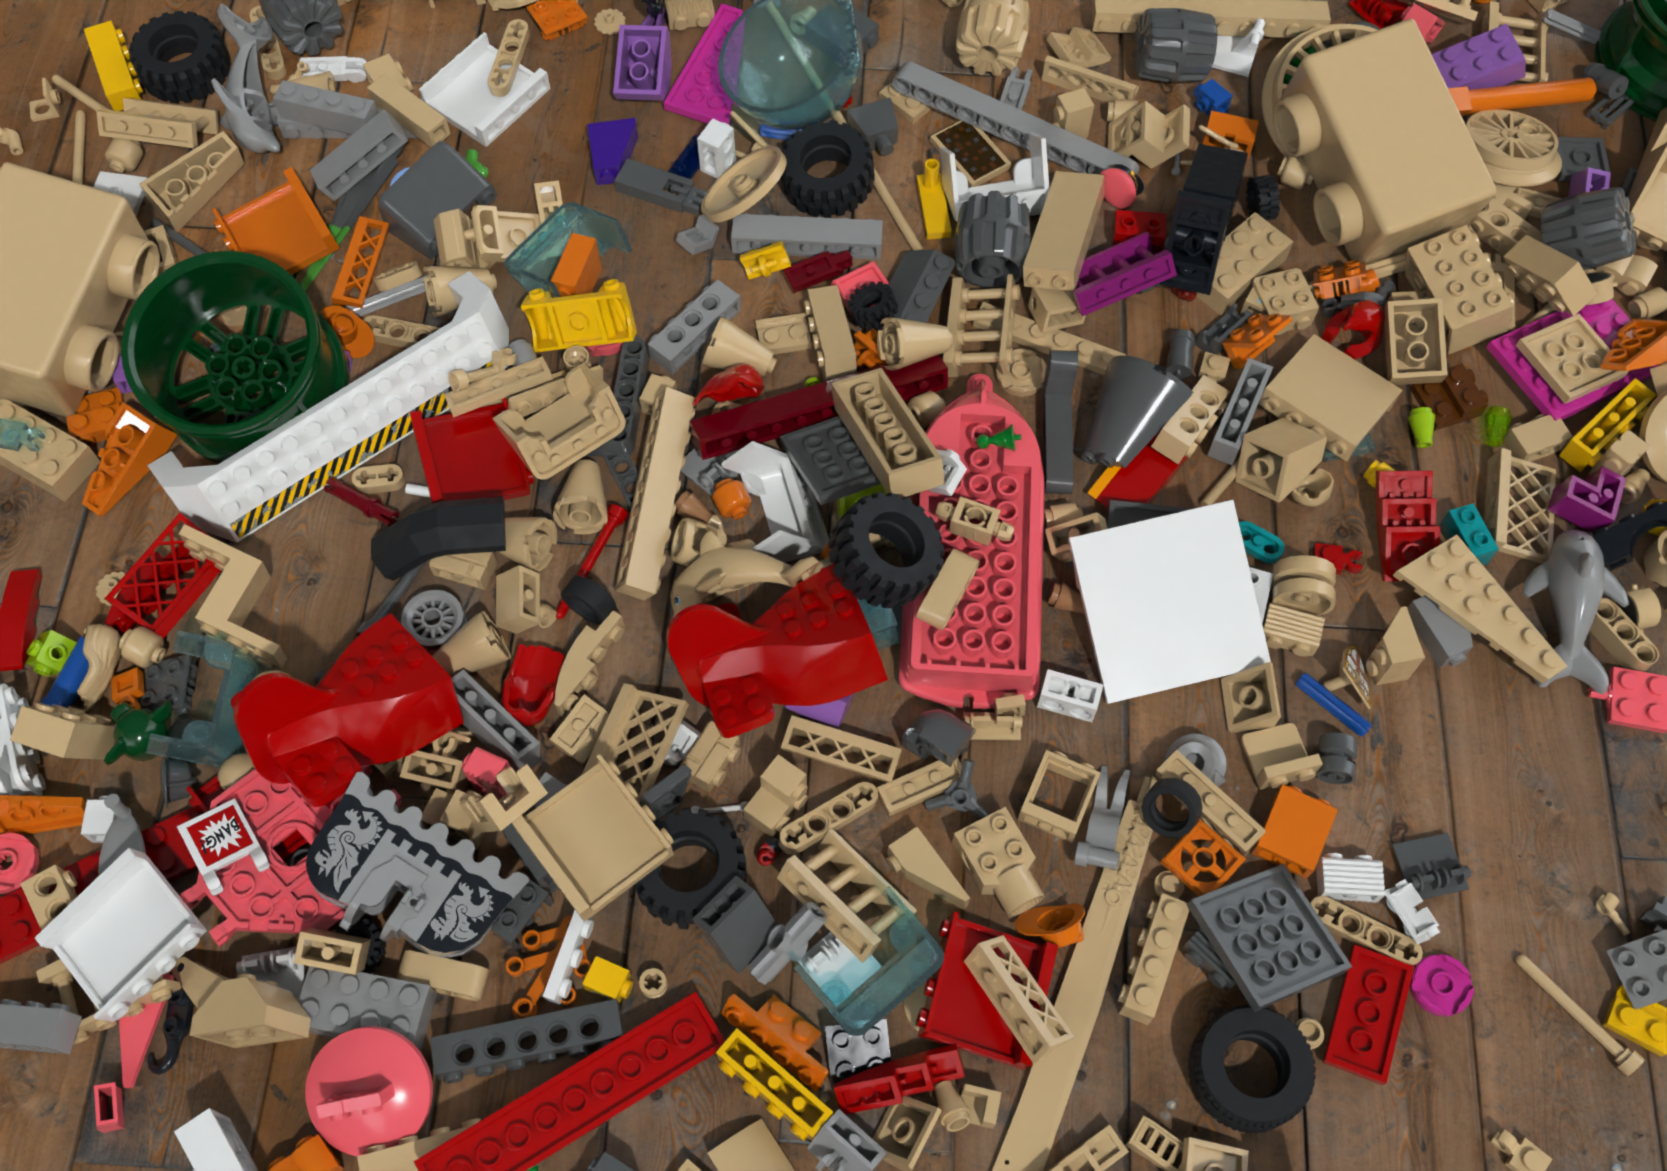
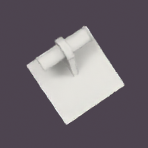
M1257 19L1254 28L1246 36H1217V49L1212 68L1248 77L1259 41L1264 36L1263 28L1265 21Z

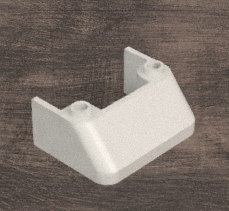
M1035 132L1029 133L1031 157L1021 159L1014 165L1013 180L969 188L965 174L956 170L955 153L945 147H940L943 188L954 220L958 221L959 210L963 202L968 201L972 195L977 193L987 196L990 191H999L1004 197L1012 193L1018 197L1019 204L1026 203L1029 209V216L1041 214L1049 192L1046 138Z
M752 441L721 463L723 468L741 474L742 483L748 493L760 496L771 536L751 550L766 554L784 563L822 552L829 542V537L816 497L788 454Z

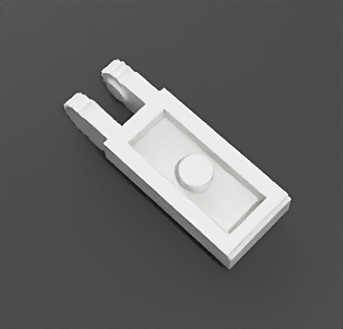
M336 56L305 57L299 60V62L303 61L309 65V71L303 73L302 77L331 71L334 81L349 80L353 83H358L366 79V73L363 71L365 70L363 64L366 63L364 58Z

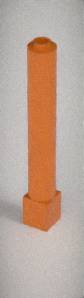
M1585 77L1468 89V86L1448 88L1461 116L1486 110H1514L1589 102L1593 99L1597 87L1592 78Z

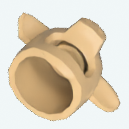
M712 515L706 523L690 518L682 519L678 523L672 539L671 560L682 566L689 567L700 557V543L707 531H712L719 538L723 546H725L727 536L718 515Z

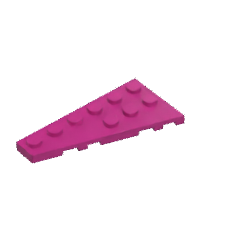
M725 4L720 5L663 103L664 110L707 124L713 118L730 126V112L733 105L743 10Z

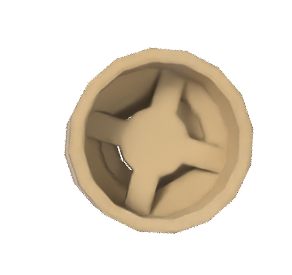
M572 346L564 352L563 360L567 373L582 363L588 368H592L589 353L584 347Z

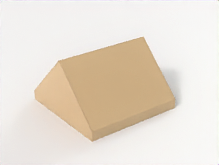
M1267 662L1221 678L1229 732H1255L1275 727L1281 717L1273 663Z
M903 1096V1103L889 1106L872 1138L887 1152L883 1160L901 1171H913L942 1110L907 1096Z

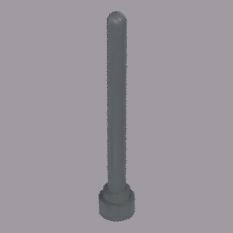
M426 562L402 576L373 618L367 620L366 623H361L355 632L357 636L375 622L390 614Z

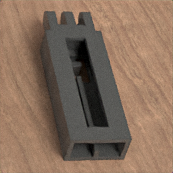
M628 158L614 180L617 192L680 213L685 211L694 215L700 213L702 200L708 193L705 190L694 187V180Z

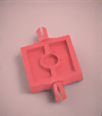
M1612 667L1609 670V687L1606 693L1600 694L1592 687H1588L1587 697L1605 701L1607 723L1659 733L1667 732V676Z

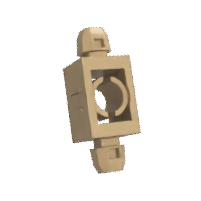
M960 497L956 507H953L951 503L939 502L935 515L939 519L946 522L948 520L951 521L949 533L987 546L990 545L993 535L997 536L999 540L1010 541L1014 532V527L1004 521L1002 523L998 522L1001 510ZM974 518L980 520L981 523L972 524L968 520Z

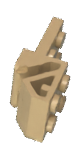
M477 205L472 208V220L459 208L439 213L434 219L441 266L489 270L496 262L543 264L547 261L539 214L497 211L496 206Z

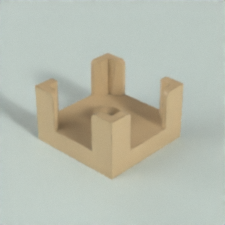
M528 764L521 765L516 773L512 767H505L496 775L497 781L507 793L500 800H497L493 793H488L477 801L474 796H468L460 803L480 833L502 831L548 794Z

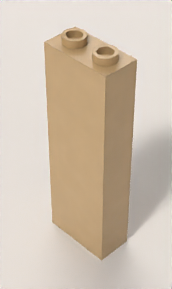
M1055 172L1023 265L1025 287L1075 290L1105 196V175Z

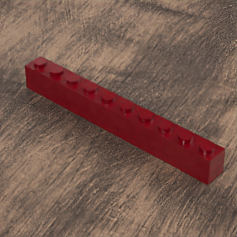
M939 355L893 371L886 369L884 366L889 365L885 364L690 421L692 442L702 460L740 450L752 441L759 444L839 416L834 407L831 386L833 382L882 368L903 401H906L925 392H937L947 389L948 367Z

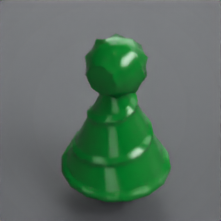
M1011 424L990 438L985 434L979 435L976 439V444L981 449H985L990 444L1015 452V440H1021V434L1014 435L1013 425Z

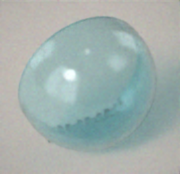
M759 0L747 9L728 32L721 47L718 62L721 85L737 108L759 124L777 130L788 131L802 130L803 126L807 124L812 126L816 124V121L823 120L824 122L834 116L854 92L862 69V40L855 21L853 0Z

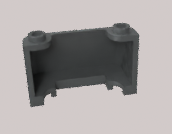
M439 141L381 195L378 207L383 221L388 222L390 225L389 233L432 260L439 253L434 226L435 217L439 213L458 208L464 213L474 202L477 205H490L497 197L495 187L461 154L446 142Z

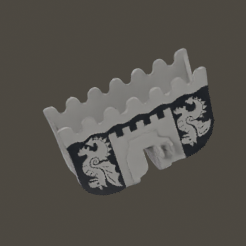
M357 772L343 798L308 850L306 869L314 889L324 900L346 910L343 920L339 925L346 931L358 922L364 913L372 916L381 914L396 893L400 891L405 895L387 920L380 934V939L386 942L393 937L397 939L403 937L425 954L448 959L463 957L482 943L491 931L493 923L530 881L528 876L516 872L507 879L500 878L501 862L497 857L487 856L482 862H475L473 856L475 847L471 840L464 839L455 846H449L447 838L449 831L445 824L436 823L427 830L423 829V822L421 821L423 817L422 811L418 807H408L404 812L398 813V807L395 804L396 795L390 790H383L373 797L372 790L369 788L370 780L368 776L362 772Z

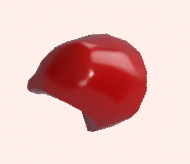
M1359 301L1335 314L1327 323L1321 338L1331 344L1340 332L1341 326H1343L1342 329L1344 331L1348 329L1357 330L1365 337L1366 341L1361 344H1352L1344 353L1354 360L1368 355L1378 349L1381 343L1385 319L1384 310L1375 301Z

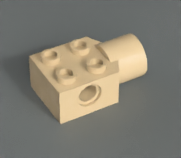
M1006 807L954 833L952 845L981 895H996L1009 918L1024 913L1044 899L1045 895L1030 871L1036 857Z

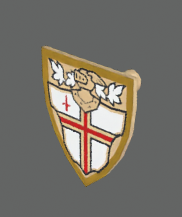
M1349 646L1345 648L1342 661L1339 663V677L1325 681L1324 687L1333 691L1352 684L1367 708L1371 709V692L1364 662L1358 647Z

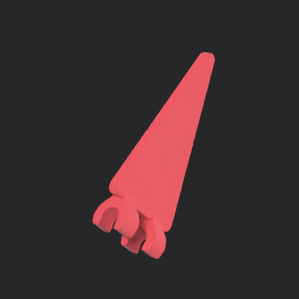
M172 969L162 974L163 979L174 981V976L169 974ZM166 1001L151 1003L145 1006L144 1011L140 1014L119 1019L122 1084L124 1088L130 1089L135 1085Z

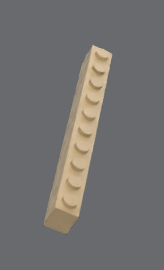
M1093 0L1091 11L1093 32L1135 33L1139 29L1138 21L1141 15L1149 8H1180L1211 14L1215 18L1218 36H1246L1254 28L1257 19L1265 21L1263 37L1295 38L1298 34L1300 35L1316 27L1330 25L1331 22L1328 1Z

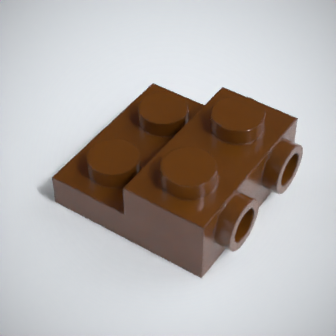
M1463 363L1447 368V377L1443 382L1413 384L1410 388L1420 407H1429L1432 409V413L1435 414L1434 431L1480 417L1488 406L1486 392L1478 390L1475 385L1474 372L1471 369L1466 370Z

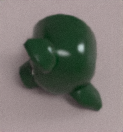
M166 700L155 711L145 708L135 709L126 702L116 706L110 713L115 723L113 737L116 744L106 754L105 764H113L123 755L136 761H148L163 752L170 740L169 728L165 721L172 715L171 702Z

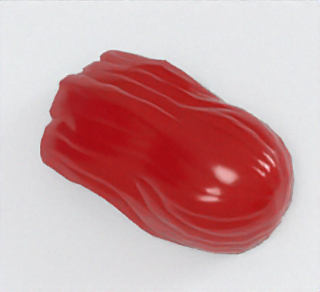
M744 363L729 367L707 381L706 385L694 398L693 406L707 397L719 403L746 397L756 398L765 388L764 381L756 368Z
M518 644L513 663L503 684L501 706L523 727L535 726L548 715L555 698L558 677L566 658L564 654L541 645L525 647V644Z

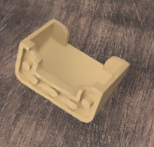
M584 363L567 373L565 386L569 393L528 419L524 420L523 416L514 409L503 411L492 418L517 455L538 479L543 480L554 476L619 435L625 427V417L609 385Z

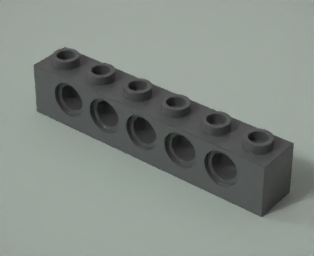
M617 999L430 1037L434 1076L440 1081L444 1080V1083L450 1084L462 1081L463 1076L475 1074L476 1077L492 1075L495 1073L494 1069L507 1067V1070L522 1069L526 1067V1063L538 1060L539 1064H547L556 1061L557 1056L569 1054V1057L584 1056L588 1054L589 1049L599 1047L601 1049L624 1035L620 1004ZM588 1024H598L599 1029L594 1036L586 1037L583 1035L584 1028ZM561 1029L568 1031L565 1041L562 1043L553 1042L555 1032ZM528 1036H535L537 1038L535 1046L529 1050L522 1049L523 1040ZM496 1043H505V1050L501 1055L491 1056V1049ZM466 1049H474L473 1058L467 1063H461L460 1056L462 1052Z

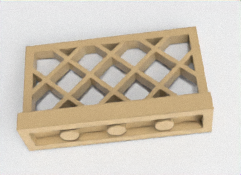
M1501 448L1488 459L1484 523L1498 546V551L1543 564L1548 560L1553 546L1554 513L1547 509L1553 489L1556 487V469L1512 457L1511 450ZM1511 466L1517 467L1524 476L1517 479L1511 471ZM1535 473L1547 476L1545 486H1542L1536 479ZM1527 479L1536 491L1529 494L1520 482ZM1513 486L1523 498L1518 502L1510 494V488ZM1539 494L1545 501V508L1541 509L1532 497ZM1526 502L1535 514L1528 517L1519 506L1520 504ZM1510 510H1513L1522 521L1516 526L1508 517ZM1536 517L1544 525V531L1541 533L1531 521ZM1523 525L1534 536L1528 541L1518 530ZM1512 533L1519 542V547L1507 544L1508 534ZM1537 540L1543 548V554L1536 553L1530 543Z
M624 683L582 775L599 763L596 757L599 754L606 762L611 759L617 766L616 760L618 755L628 749L631 759L621 763L617 768L621 773L634 765L637 775L626 781H623L621 774L617 777L623 784L629 782L631 786L641 782L642 789L638 798H635L638 804H640L642 795L650 790L656 781L689 706L687 701L637 690L634 685ZM643 700L651 701L654 708L640 715L639 709ZM671 706L677 707L674 716L664 720L661 712ZM657 715L660 723L646 730L643 722ZM639 724L643 733L629 740L627 736L630 729ZM664 730L666 735L663 741L653 746L650 737ZM646 740L649 749L635 756L632 747ZM652 756L654 759L652 766L642 772L638 763Z

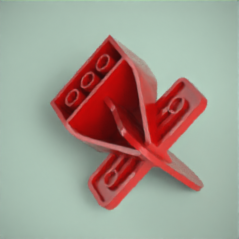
M834 563L820 569V572L805 581L799 582L752 624L742 620L737 606L733 603L721 604L718 607L708 604L692 605L681 610L671 620L666 635L671 657L691 696L702 705L710 707L715 725L723 738H732L771 722L775 716L772 704L813 706L830 703L888 680L872 632L858 600L853 596L854 592L852 590H846L842 586V579L836 577L833 571Z
M391 613L363 631L328 668L316 687L284 673H268L251 681L242 691L235 694L230 702L234 710L236 729L257 772L263 778L273 783H291L311 807H321L344 794L357 772L363 773L362 765L380 764L408 756L464 723L451 676Z

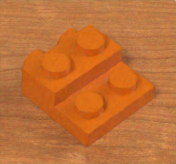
M118 387L83 396L76 413L66 417L69 435L89 447L94 446L96 442L108 440L109 434L106 433L108 424L121 403L124 402L123 394Z

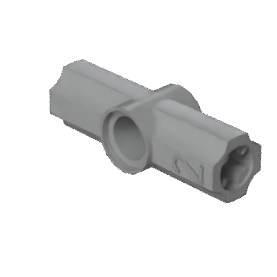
M809 901L801 907L786 925H776L768 936L767 946L748 965L750 973L757 981L766 985L775 978L790 960L794 962L799 961L807 951L810 938L828 920L826 913L817 904Z

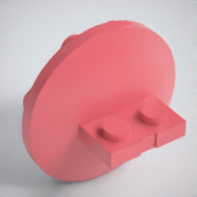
M378 1026L350 1029L329 1041L316 1055L306 1079V1106L311 1121L319 1134L330 1145L346 1154L361 1156L367 1154V1148L384 1144L386 1148L399 1145V1139L415 1136L428 1117L433 1098V1083L430 1069L419 1049L400 1033Z

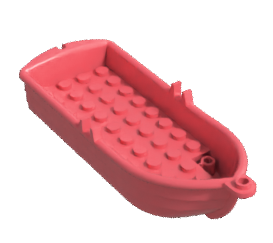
M975 374L967 382L966 394L946 406L925 431L937 450L945 451L950 449L960 456V461L967 468L952 496L926 490L910 495L909 499L913 500L912 504L915 506L920 505L924 508L926 516L928 518L931 516L935 521L934 527L940 531L942 536L940 544L944 545V556L941 557L944 563L955 548L979 560L980 564L943 631L916 618L917 612L932 584L913 601L902 607L898 679L900 686L905 691L937 704L963 708V698L970 697L973 700L972 709L995 708V699L1003 694H1024L1026 701L1036 697L1040 690L1044 472L1036 437L1026 420L1012 405L993 393V382L987 375ZM1011 424L1013 425L1014 435L1021 434V440H1015V452L990 444L985 449H981L976 444V439L979 435L985 434L990 438ZM960 497L1001 510L998 522L1002 523L1004 521L1014 527L1011 540H999L997 536L993 535L990 545L987 546L949 533L951 521L948 520L946 522L935 515L939 502L951 503L953 507H956ZM974 518L968 520L972 524L981 523L980 520Z

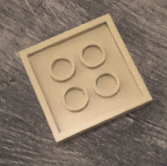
M1576 314L1521 338L1516 344L1517 348L1564 404L1622 379L1629 372L1601 369V363L1610 348L1580 314Z

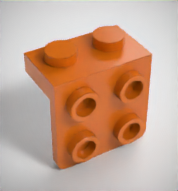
M1258 313L1248 318V322L1244 326L1233 330L1230 333V337L1222 342L1233 368L1242 369L1246 365L1248 358L1254 359L1274 343V335L1292 322L1291 316L1280 315L1279 313L1272 315Z

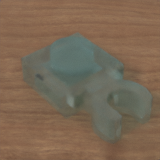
M0 418V448L19 452L21 446L25 445L30 451H39V446L32 441L35 438L45 439L46 436L41 430L37 428L30 429L26 423Z

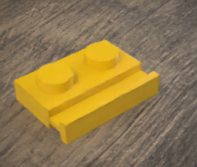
M1621 984L1616 987L1615 997L1610 1003L1602 1026L1661 1057L1667 1055V1008L1654 1003L1635 1010L1624 986Z

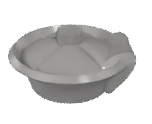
M1188 734L1178 738L1169 747L1165 761L1178 750L1217 787L1225 782L1226 757L1221 746L1212 738L1202 734Z

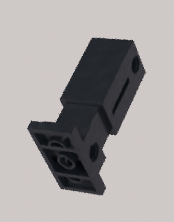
M1204 144L1198 145L1183 191L1179 190L1167 244V249L1172 253L1177 276L1160 282L1159 285L1207 295L1211 294L1223 241L1225 242L1239 196L1248 153Z

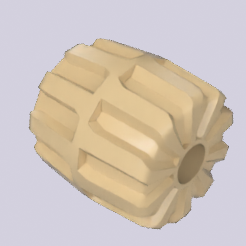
M966 0L959 18L956 51L960 54L959 59L965 67H974L973 72L981 76L986 72H991L994 77L1001 76L1004 69L1012 71L1017 66L1019 58L1022 57L1027 42L1030 17L1028 1Z

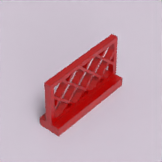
M181 513L171 521L104 598L135 623L162 636L163 639L221 572V570L214 566L215 563L208 559L204 561L205 563L199 569L198 562L202 561L194 557L193 559L185 560L176 559L175 545L184 544L183 540L174 541L173 528L179 521L208 535ZM169 534L170 541L162 542ZM170 545L172 561L156 562L154 550L158 546ZM151 555V562L144 563L145 560ZM193 563L195 573L191 579L179 580L177 564ZM173 564L174 580L158 582L156 566ZM152 566L154 582L137 584L136 571L138 568ZM132 576L133 584L124 585ZM179 583H187L180 591ZM175 584V598L173 600L160 601L159 585ZM154 586L156 602L139 603L138 587ZM133 588L135 604L123 605L114 596L120 589ZM169 604L162 612L161 605ZM157 605L158 617L150 625L141 618L140 607ZM136 607V614L128 608Z

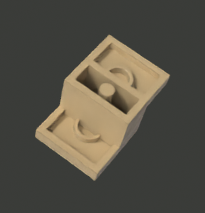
M1144 101L1109 123L1108 149L1125 157L1133 155L1152 169L1189 147L1190 108L1183 104L1164 115L1147 101Z

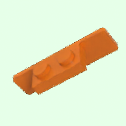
M732 994L721 1012L722 1016L731 1025L736 1026L747 1035L752 1042L775 1058L780 1065H783L798 1077L803 1084L817 1092L829 1071L807 1052L819 1040L822 1033L775 995L756 1012L737 995Z

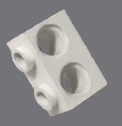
M712 118L697 138L700 171L718 179L736 161L734 128L727 123Z
M1048 669L1037 708L1092 723L1098 709L1103 684Z

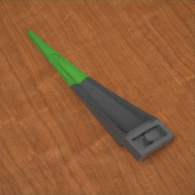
M405 144L340 196L328 227L338 245L397 165L398 160L396 157L402 152ZM333 253L310 265L300 284L305 292Z

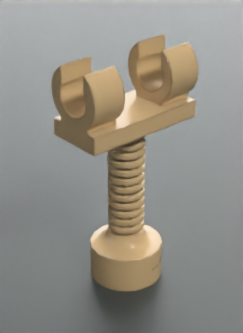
M503 348L499 352L497 350L492 351L491 367L465 373L463 369L450 371L448 379L451 388L455 392L466 390L471 382L479 381L505 371V365L509 366L516 363L517 353L512 354L511 348Z

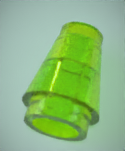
M1493 406L1485 414L1486 444L1490 447L1503 446V441L1512 420L1510 410L1506 407Z

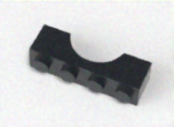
M1667 501L1664 503H1653L1646 508L1645 512L1639 515H1628L1622 518L1619 524L1611 528L1603 527L1592 533V537L1599 544L1603 553L1604 567L1611 572L1632 562L1633 549L1637 540L1651 529L1667 527Z

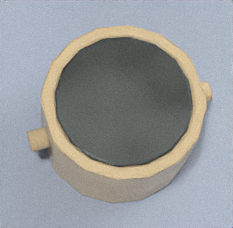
M1595 272L1586 274L1597 292V295L1586 305L1606 302L1614 297L1613 287H1618L1617 282H1612L1611 273Z
M1632 584V589L1626 590L1629 605L1622 607L1616 601L1614 602L1644 633L1643 629L1654 627L1660 622L1661 607L1656 594L1651 588L1645 586L1638 587L1637 584Z

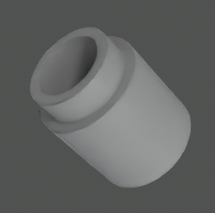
M524 339L515 340L508 347L512 349V354L517 353L516 363L513 367L538 358L532 345Z

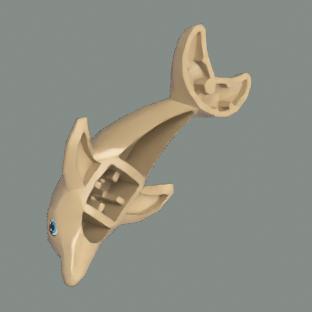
M707 531L700 543V557L674 581L670 593L674 612L672 619L677 613L689 606L708 604L724 593L736 591L751 584L772 582L795 587L799 582L805 581L820 572V569L833 563H830L829 557L818 561L815 557L810 556L799 560L795 565L791 566L751 549L724 547L712 531Z

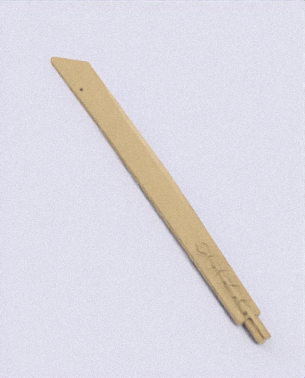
M1153 776L1151 778L1144 777L1137 800H1129L1119 824L1114 850L1120 852L1117 870L1103 868L1082 926L1084 939L1076 943L1054 1004V1008L1075 1038L1071 1042L1053 1049L1042 1062L1032 1064L1018 1106L992 1171L1044 1170L1100 1011L1153 832L1144 820L1142 813L1144 797L1151 787L1158 782L1157 778ZM1047 1024V1028L1053 1037H1059L1060 1035L1055 1027Z

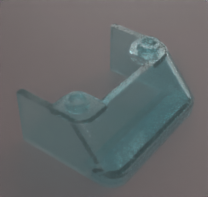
M569 202L561 205L506 258L505 266L509 274L528 293L533 289L542 288L544 291L550 292L551 298L561 296L555 284L551 282V279L572 233L596 238L600 256L604 255L612 246L627 253H630L632 248L618 219L577 203Z
M178 630L173 652L204 658L209 666L224 670L212 722L203 720L190 722L184 729L182 739L150 733L146 753L220 767L232 754L241 753L243 747L242 740L234 723V710L230 703L231 699L260 674V668L253 659L225 640Z
M890 886L881 894L901 917L889 930V940L898 953L855 991L851 992L839 980L827 981L818 988L799 964L793 968L794 972L828 1013L848 1034L853 1036H860L868 1032L933 975L944 962V952L940 945Z

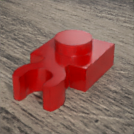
M1315 543L1313 546V556L1324 558L1333 563L1336 568V575H1340L1343 568L1353 574L1359 573L1362 569V565L1354 564L1351 561L1361 558L1362 552L1353 550L1343 553V546Z

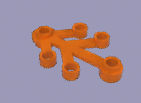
M573 914L566 916L557 928L539 933L535 930H529L522 937L524 946L531 951L537 950L541 944L560 940L554 950L524 959L511 957L506 962V971L512 977H519L526 971L543 967L526 996L520 997L513 1004L512 1012L516 1019L538 1015L537 1001L547 986ZM531 936L537 937V942L534 945L527 944V940ZM583 941L580 949L583 950V956L579 967L585 964L590 969L592 964L588 961ZM513 963H521L518 971L512 972L510 970ZM579 967L577 969L574 968L576 976L584 980L587 973L580 974L578 973ZM572 986L570 992H572L573 996L569 1001L562 1000L561 1004L563 1006H572L577 1000V994ZM529 1004L530 1009L527 1013L522 1014L519 1012L521 1005Z

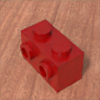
M1116 210L1112 225V246L1148 232L1153 252H1162L1166 238V213Z

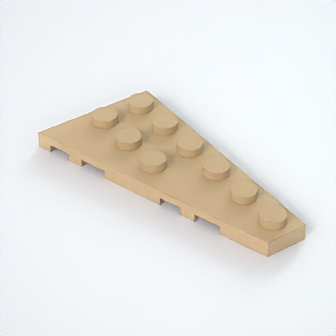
M1455 535L1394 573L1393 576L1399 581L1404 579L1415 587L1414 592L1421 597L1426 595L1436 602L1439 610L1474 635L1479 633L1490 641L1489 646L1496 651L1501 649L1511 656L1514 664L1542 684L1568 667L1458 535Z

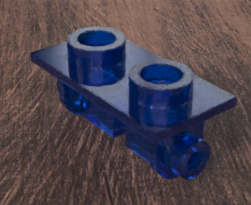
M700 134L692 137L690 143L678 159L674 161L668 172L688 179L693 178L700 168L697 138Z

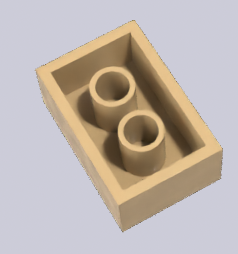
M1525 235L1503 256L1509 265L1507 267L1508 272L1518 280L1516 283L1518 288L1526 294L1531 292L1542 303L1549 302L1560 313L1565 311L1575 316L1597 295L1579 261L1528 235Z
M1443 298L1388 301L1383 309L1385 316L1384 333L1387 380L1394 385L1443 382L1447 377Z
M36 703L35 707L21 706L10 741L62 758L104 760L106 754L116 744L113 737L115 725L111 724L112 718L94 714V716L85 714L86 710L78 707L68 706L67 708L55 704L50 706Z

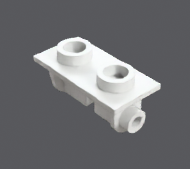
M1406 879L1398 882L1395 885L1396 887L1385 890L1388 907L1398 914L1404 924L1405 933L1408 937L1414 939L1417 945L1430 940V938L1440 933L1437 928L1439 924L1428 907L1418 912L1415 909V906L1422 903L1423 900L1412 883L1408 884Z

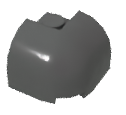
M940 709L923 712L912 721L902 735L901 746L924 761L931 754L951 767L957 757L962 759L968 751L969 741L975 734L976 729L952 713Z

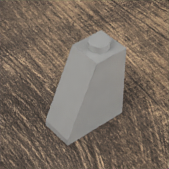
M1426 595L1412 601L1407 609L1415 631L1439 668L1449 664L1454 667L1463 663L1467 659V653L1473 647L1471 632L1439 610L1438 604Z

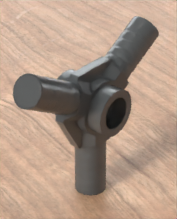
M963 759L959 780L956 779L945 791L944 795L925 800L927 811L949 806V808L967 812L969 810L978 820L990 815L976 802L978 800L973 783H970L975 761Z

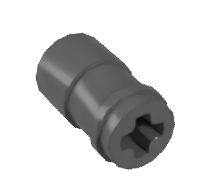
M1597 62L1589 64L1582 74V78H1592L1596 84L1597 91L1611 99L1621 97L1627 90L1629 83L1628 78L1614 70H1609L1605 65Z
M1178 329L1172 333L1169 340L1170 350L1167 356L1165 372L1171 373L1178 379H1186L1192 373L1195 336L1189 330Z

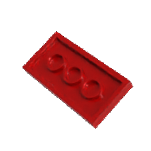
M1354 945L1351 947L1348 958L1353 967L1344 974L1322 1063L1377 1084L1385 1085L1388 1080L1414 966Z

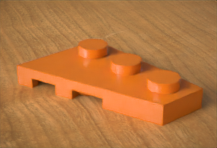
M0 795V835L4 833L26 835L82 826L86 802L83 797Z

